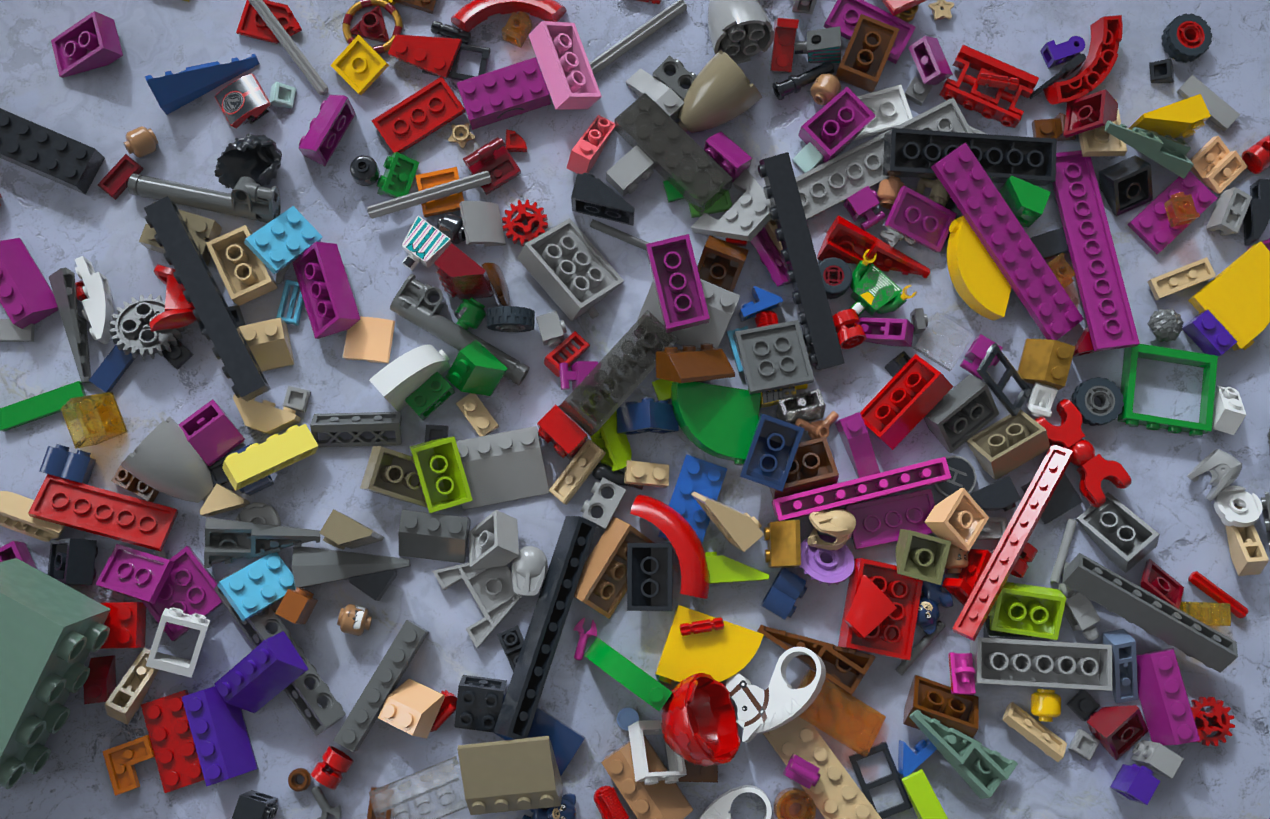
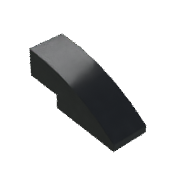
M1259 179L1250 186V196H1252V199L1243 219L1245 246H1249L1259 240L1270 220V179Z

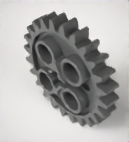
M152 294L148 296V299H144V296L140 295V300L138 301L132 297L131 304L124 301L125 308L117 307L118 314H112L114 321L109 323L112 328L109 330L112 340L117 345L119 351L123 350L126 356L131 353L134 359L139 354H141L143 360H145L147 355L154 359L155 353L162 357L163 350L171 352L170 345L178 346L176 339H182L181 332L185 331L184 327L151 331L149 326L151 320L165 312V300H162L161 295L156 299H153Z

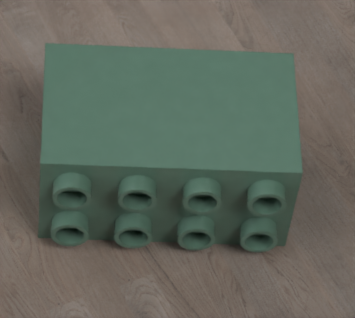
M17 558L0 562V787L6 789L13 787L23 774L27 772L33 775L38 773L47 762L51 750L45 747L50 733H57L66 723L70 715V709L64 706L70 692L76 693L86 682L90 674V668L84 666V663L90 651L94 653L101 648L110 632V628L103 625L111 610L110 608Z

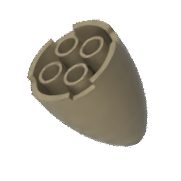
M720 50L704 66L691 84L683 100L684 104L679 111L678 118L680 121L677 124L685 133L688 130L691 133L706 131L738 117L762 99V96L753 83L750 84V80L727 53H723Z

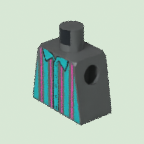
M840 27L808 31L807 41L795 42V55L807 54L808 63H825L826 61L841 63Z

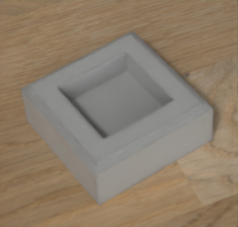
M288 386L283 407L306 412L311 391Z
M1078 729L1068 749L1091 761L1100 740Z

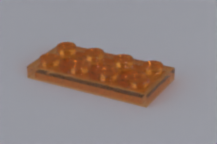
M811 669L807 670L798 688L810 685L816 676V672ZM825 679L815 701L799 715L802 719L863 757L868 755L886 718L880 712Z

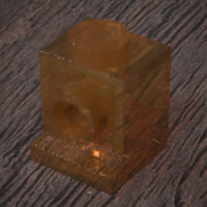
M519 11L518 14L512 12L505 27L501 30L503 40L522 48L532 29V21L529 15L522 11Z
M1184 192L1171 195V199L1164 203L1171 227L1190 224L1200 217V214L1196 211L1191 194L1185 195Z
M1063 253L1047 263L1063 288L1074 282L1072 277L1075 276V272L1064 259Z

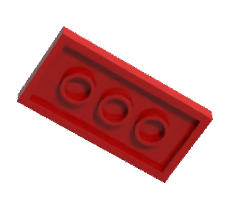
M441 76L373 119L372 123L393 154L395 152L401 154L465 113V108Z
M188 690L141 704L164 793L204 780L182 701L183 696L189 695Z

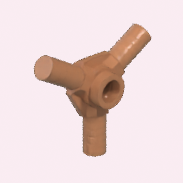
M832 411L824 420L811 423L799 418L796 420L795 425L805 428L804 430L808 431V435L812 440L825 436L827 439L829 427L839 415Z

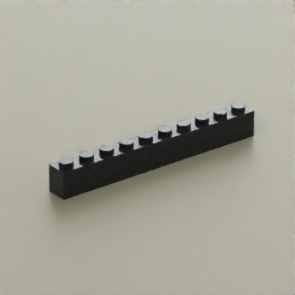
M786 152L764 158L759 161L758 172L765 181L766 186L763 187L766 199L770 200L771 208H769L771 219L776 222L777 229H775L777 241H781L783 248L780 251L783 262L787 263V280L789 284L792 283L794 292H792L794 304H798L800 313H797L800 325L804 326L805 334H803V339L811 352L809 354L810 364L812 367H815V370H823L844 364L789 153Z
M166 196L144 207L147 214L145 220L150 228L154 227L157 233L154 237L159 246L164 247L166 251L164 257L168 264L174 266L176 271L173 274L178 283L183 284L185 288L183 294L187 301L193 303L195 309L192 311L199 322L202 321L205 327L202 329L208 341L212 340L215 346L212 348L213 353L218 360H222L224 364L222 370L228 379H232L234 383L232 390L237 398L241 397L248 402L269 391L271 388L176 204Z
M565 517L494 729L495 733L512 739L528 737L597 527L596 523L583 517Z

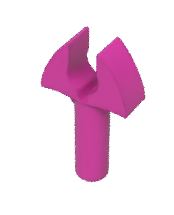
M585 618L581 619L573 629L578 631L580 635L574 659L578 661L583 659L588 638L592 635L597 637V628L594 620H592L591 629L586 634L583 629Z

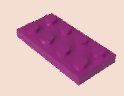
M837 0L823 27H840L841 36L850 40L858 19L863 14L898 28L899 32L887 59L896 64L916 27L864 0Z
M1189 171L1184 179L1179 176L1127 225L1158 254L1203 213L1217 197Z
M927 489L846 506L845 509L853 514L856 519V526L852 533L855 550L898 541L900 529L926 535L933 534L934 532L925 523L935 506L932 490Z

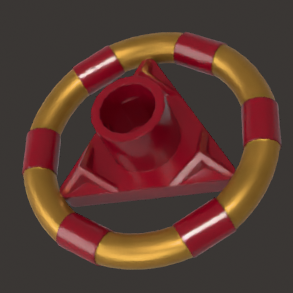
M360 0L346 12L342 29L348 44L354 40L352 35H360L362 38L383 42L384 44L372 47L378 54H381L390 49L396 34L401 35L403 23L398 10L388 1ZM376 6L371 12L365 13L362 20L350 30L353 16L360 9ZM380 7L388 11L395 21L394 31L390 39Z

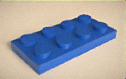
M686 454L669 506L687 520L701 543H703L710 518L691 494L697 492L717 501L727 468ZM660 530L658 537L669 541L666 535Z

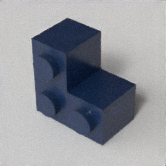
M654 398L641 399V403L630 401L625 402V406L616 407L617 433L635 435L646 432L665 434L679 431V424L674 414L673 405L669 404L667 400L655 402Z

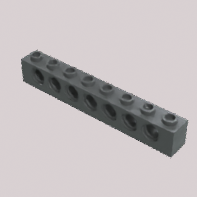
M216 585L214 590L255 648L264 640L284 631L309 670L284 689V691L316 736L345 716L346 713L343 711L342 705L336 701L328 685L322 681L316 668L310 664L302 648L296 644L290 631L285 628L279 616L275 614L276 611L269 606L257 613L258 615H254L243 622Z

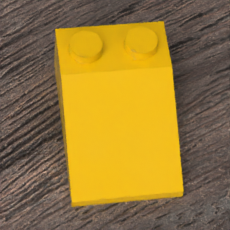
M1198 94L1144 113L1128 129L1132 130L1134 127L1157 132L1162 136L1170 135L1173 137L1172 139L1181 136L1187 138L1196 133L1195 130L1205 125L1204 122L1211 115L1202 95Z

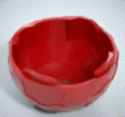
M697 673L684 679L672 689V694L663 705L661 727L665 742L675 753L685 760L694 763V765L708 767L729 763L739 749L740 738L734 706L731 702L730 692L725 685L716 681L709 674Z

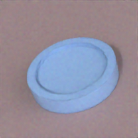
M630 707L621 709L617 714V723L623 730L629 731L628 726L639 721L638 713Z

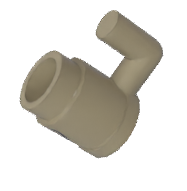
M920 178L915 192L923 195L925 187L932 188L929 199L945 207L949 202L950 195L938 178L935 180Z

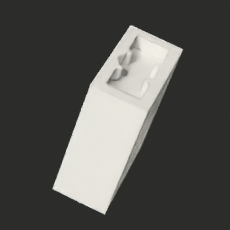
M165 608L146 666L192 678L210 620L201 614L189 615L183 613L178 608ZM166 622L200 630L191 660L157 652Z
M662 720L637 721L628 726L635 782L644 781L645 785L659 783L658 781L665 780V784L679 782L678 778L687 775L684 758L675 753L666 742L669 771H648L643 735L663 734Z

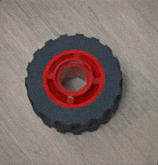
M1186 13L1182 16H1177L1163 30V35L1161 36L1162 47H1164V51L1168 53L1169 57L1175 59V61H1182L1183 63L1192 62L1209 49L1213 36L1210 26L1202 17Z

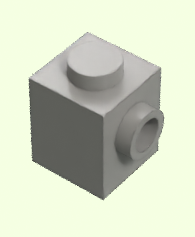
M557 311L536 316L544 346L549 345V347L561 344V341L564 340L563 333H567L564 320L559 321Z

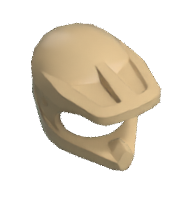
M832 508L810 513L809 519L814 529L808 537L807 543L811 547L826 550L842 548L850 539L855 529L856 519L854 515L843 508ZM817 531L836 537V541L833 543L823 541L818 536Z

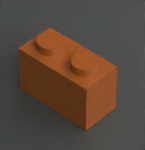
M304 588L288 589L275 614L294 624H306L318 600L313 598L314 593Z

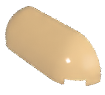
M0 491V526L46 542L59 538L65 526L29 516L28 512L34 500L13 492Z

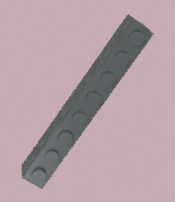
M1079 553L1064 569L1063 584L1068 588L1104 606L1108 611L1118 614L1129 623L1144 629L1148 634L1154 635L1166 644L1181 650L1187 656L1197 659L1206 667L1221 673L1238 657L1236 641L1085 555Z

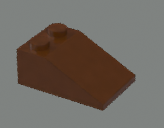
M861 14L835 76L843 82L872 93L882 74L899 29Z

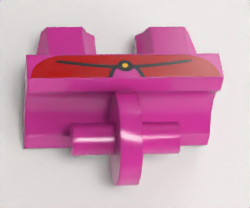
M950 652L948 658L951 693L976 694L975 668H973L972 653Z

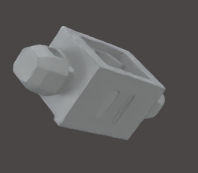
M1059 584V590L1066 597L1063 613L1072 630H1083L1082 633L1089 641L1098 638V629L1093 624L1101 619L1091 601L1081 593L1071 590L1065 584Z

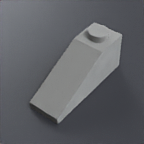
M641 68L626 81V84L668 126L678 118L684 101L671 88Z

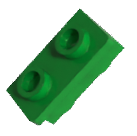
M398 152L387 156L383 165L386 168L384 175L379 177L376 185L379 187L377 194H386L393 198L408 195L419 162Z
M436 372L409 395L405 401L424 421L450 398L455 391L442 375Z

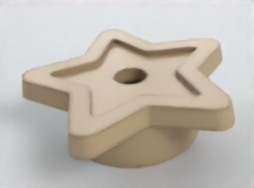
M937 0V2L929 4L928 7L932 10L934 20L944 18L950 20L952 18L950 10L955 4L954 2Z
M469 123L451 125L452 135L448 139L449 142H458L461 148H465L467 141L475 139V135L469 132Z

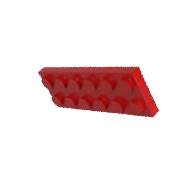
M47 474L28 514L33 518L161 552L178 515V510Z

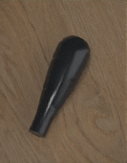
M598 463L592 473L593 477L600 481L602 478H605L616 485L634 487L640 490L644 487V485L625 484L624 472L620 470L612 471V467L604 463Z

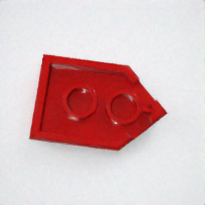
M246 0L236 33L275 44L279 43V40L252 4ZM263 0L289 36L302 31L288 5Z

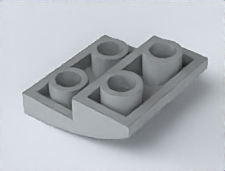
M461 201L459 206L467 245L484 244L487 247L503 246L506 244L498 204L483 201Z

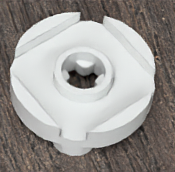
M1227 486L1215 498L1214 508L1224 525L1248 527L1254 525L1262 513L1260 499L1254 493L1251 495L1246 492L1244 487ZM1237 503L1238 506H1242L1243 508L1237 509L1234 506V504Z

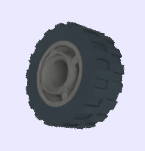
M519 306L488 308L487 328L499 332H526L534 330L535 311Z
M1096 377L1082 382L1075 388V392L1071 396V402L1082 414V422L1084 424L1101 426L1110 423L1117 418L1118 414H1121V409L1124 406V397L1120 392L1121 389L1115 385L1116 383L1109 381L1107 378ZM1094 397H1098L1100 399V407L1094 404Z

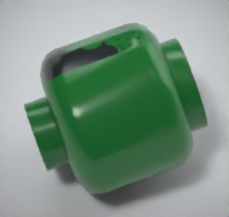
M472 297L470 299H463L454 312V316L458 319L456 324L466 330L469 327L477 329L486 316L485 306Z

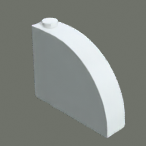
M422 345L392 361L369 381L399 412L407 405L405 399L434 373L439 372L442 375L450 368L447 362L450 358L442 349L438 352L432 345Z

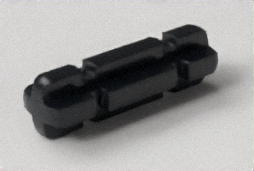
M434 21L431 25L432 33H441V36L447 38L461 39L464 44L470 42V32L461 31V29L447 24L443 25V23Z

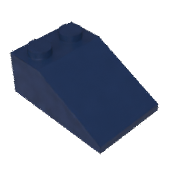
M761 413L740 477L783 491L805 428Z

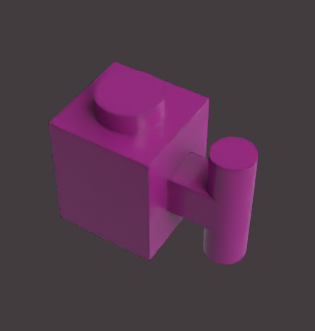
M869 186L848 197L844 203V207L854 222L862 217L865 218L866 221L860 224L863 230L869 229L886 218L883 211L876 215L873 212L880 202L877 193L871 190Z
M980 334L975 338L965 354V357L972 362L970 363L964 359L960 367L982 380V377L976 370L986 356L989 347L995 342ZM997 356L994 357L989 367L998 364L1000 360Z
M577 361L571 365V371H568V363L559 364L561 390L570 389L569 381H572L573 391H580V394H583L588 388L600 387L598 361Z
M792 754L783 772V775L810 789L811 785L815 787L821 776L818 773L820 768L795 754Z

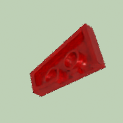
M396 34L388 55L447 79L462 40Z

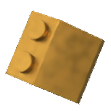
M1027 338L1017 372L1027 383L1035 385V382L1060 390L1066 385L1075 346L1057 340Z
M800 520L768 523V527L764 528V540L768 541V549H765L764 554L765 563H769V568H795L800 566Z

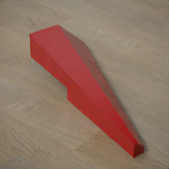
M839 215L827 231L817 255V259L821 261L827 258H838L846 263L856 264L857 266L861 260H864L863 255L865 251L870 249L866 256L868 259H873L877 254L873 264L880 271L889 272V270L901 272L903 275H908L909 273L921 275L923 278H927L930 274V269Z

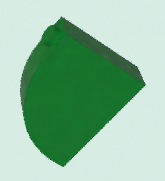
M672 382L671 400L674 414L687 438L705 453L720 459L734 461L735 465L743 466L759 420L761 393L750 395L749 391L745 389L700 382Z
M596 637L584 654L591 662L657 711L661 710L672 694L671 690L598 637Z

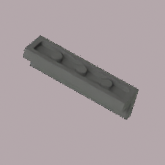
M401 412L314 414L310 424L311 434L318 447L389 446L402 444L400 429L402 421ZM364 431H370L375 436L372 439H366L361 434ZM385 431H395L396 438H387L383 433ZM325 432L331 437L328 440H319L318 433ZM341 432H348L353 437L351 439H343L339 434Z

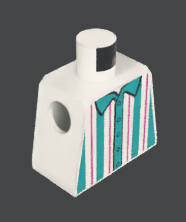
M417 216L402 243L404 251L408 253L402 264L411 271L419 262L429 268L452 243L451 239Z

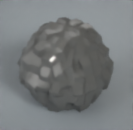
M1159 309L1154 311L1147 324L1149 328L1154 330L1153 334L1159 342H1168L1177 339L1182 331L1184 322L1181 315L1177 314L1175 310Z

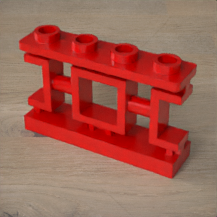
M962 45L952 65L962 69L957 81L947 78L939 95L944 97L946 101L954 97L956 103L962 105L965 109L981 113L985 118L997 120L1003 126L1015 128L1021 121V116L1024 111L1015 108L1020 95L1029 98L1039 77L966 45ZM968 67L978 70L979 73H989L990 76L991 74L1007 76L1008 79L1011 77L1018 78L1019 86L1014 95L999 88L995 98L977 91V77L974 78L967 75L966 71ZM962 82L972 86L970 93L959 89ZM1000 98L1010 102L1007 110L997 106Z

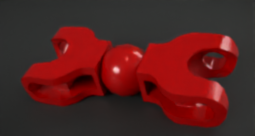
M1062 399L1056 406V410L1061 418L1060 426L1052 425L1043 417H1037L1034 420L1046 429L1049 445L1054 444L1073 451L1074 455L1070 462L1080 466L1076 469L1080 475V492L1093 507L1098 508L1106 501V496L1101 489V481L1103 479L1109 480L1120 489L1129 487L1132 480L1120 463L1113 460H1105L1100 454L1095 456L1093 445L1089 441L1082 439L1085 437L1081 430L1082 414L1070 400Z

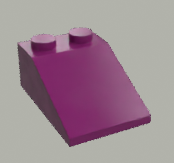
M96 11L51 40L59 77L62 78L107 66L123 56L114 19Z
M846 87L801 126L798 136L806 145L809 142L812 143L823 155L822 161L825 163L840 154L876 115Z

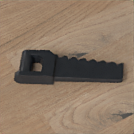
M1079 54L1069 61L1059 73L1033 91L1029 98H1034L1061 78L1065 79L1079 69L1086 60L1085 54Z

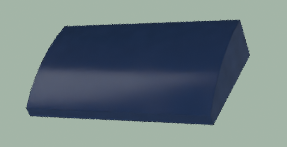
M537 706L527 738L549 736L559 773L562 776L585 737ZM495 733L504 740H514L504 735Z

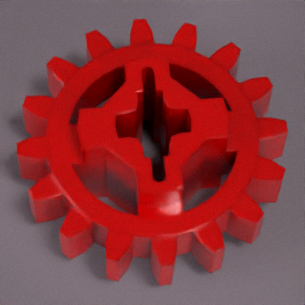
M528 199L525 204L518 200L517 206L512 203L510 204L511 211H504L507 217L502 218V222L505 224L502 226L503 231H508L506 237L508 239L513 237L512 241L514 244L519 240L521 246H524L525 242H529L545 233L544 229L548 228V223L544 222L548 220L547 214H543V207L537 209V202L530 205ZM526 220L528 225L524 226L522 221ZM535 227H538L537 230L532 233L533 229Z
M1201 696L1199 697V702L1191 700L1193 705L1191 709L1200 737V741H1197V743L1202 741V745L1209 746L1210 743L1212 746H1218V741L1226 743L1227 741L1224 736H1232L1233 734L1229 731V728H1235V725L1230 723V720L1235 717L1228 715L1231 708L1227 706L1222 707L1224 701H1216L1215 697L1208 696L1206 699V697ZM1205 706H1210V708H1207L1205 711L1200 710ZM1204 717H1209L1208 720L1211 722L1212 725H1209V722ZM1213 731H1216V732H1217V733H1216L1215 735H1213V736H1207V735H1210Z

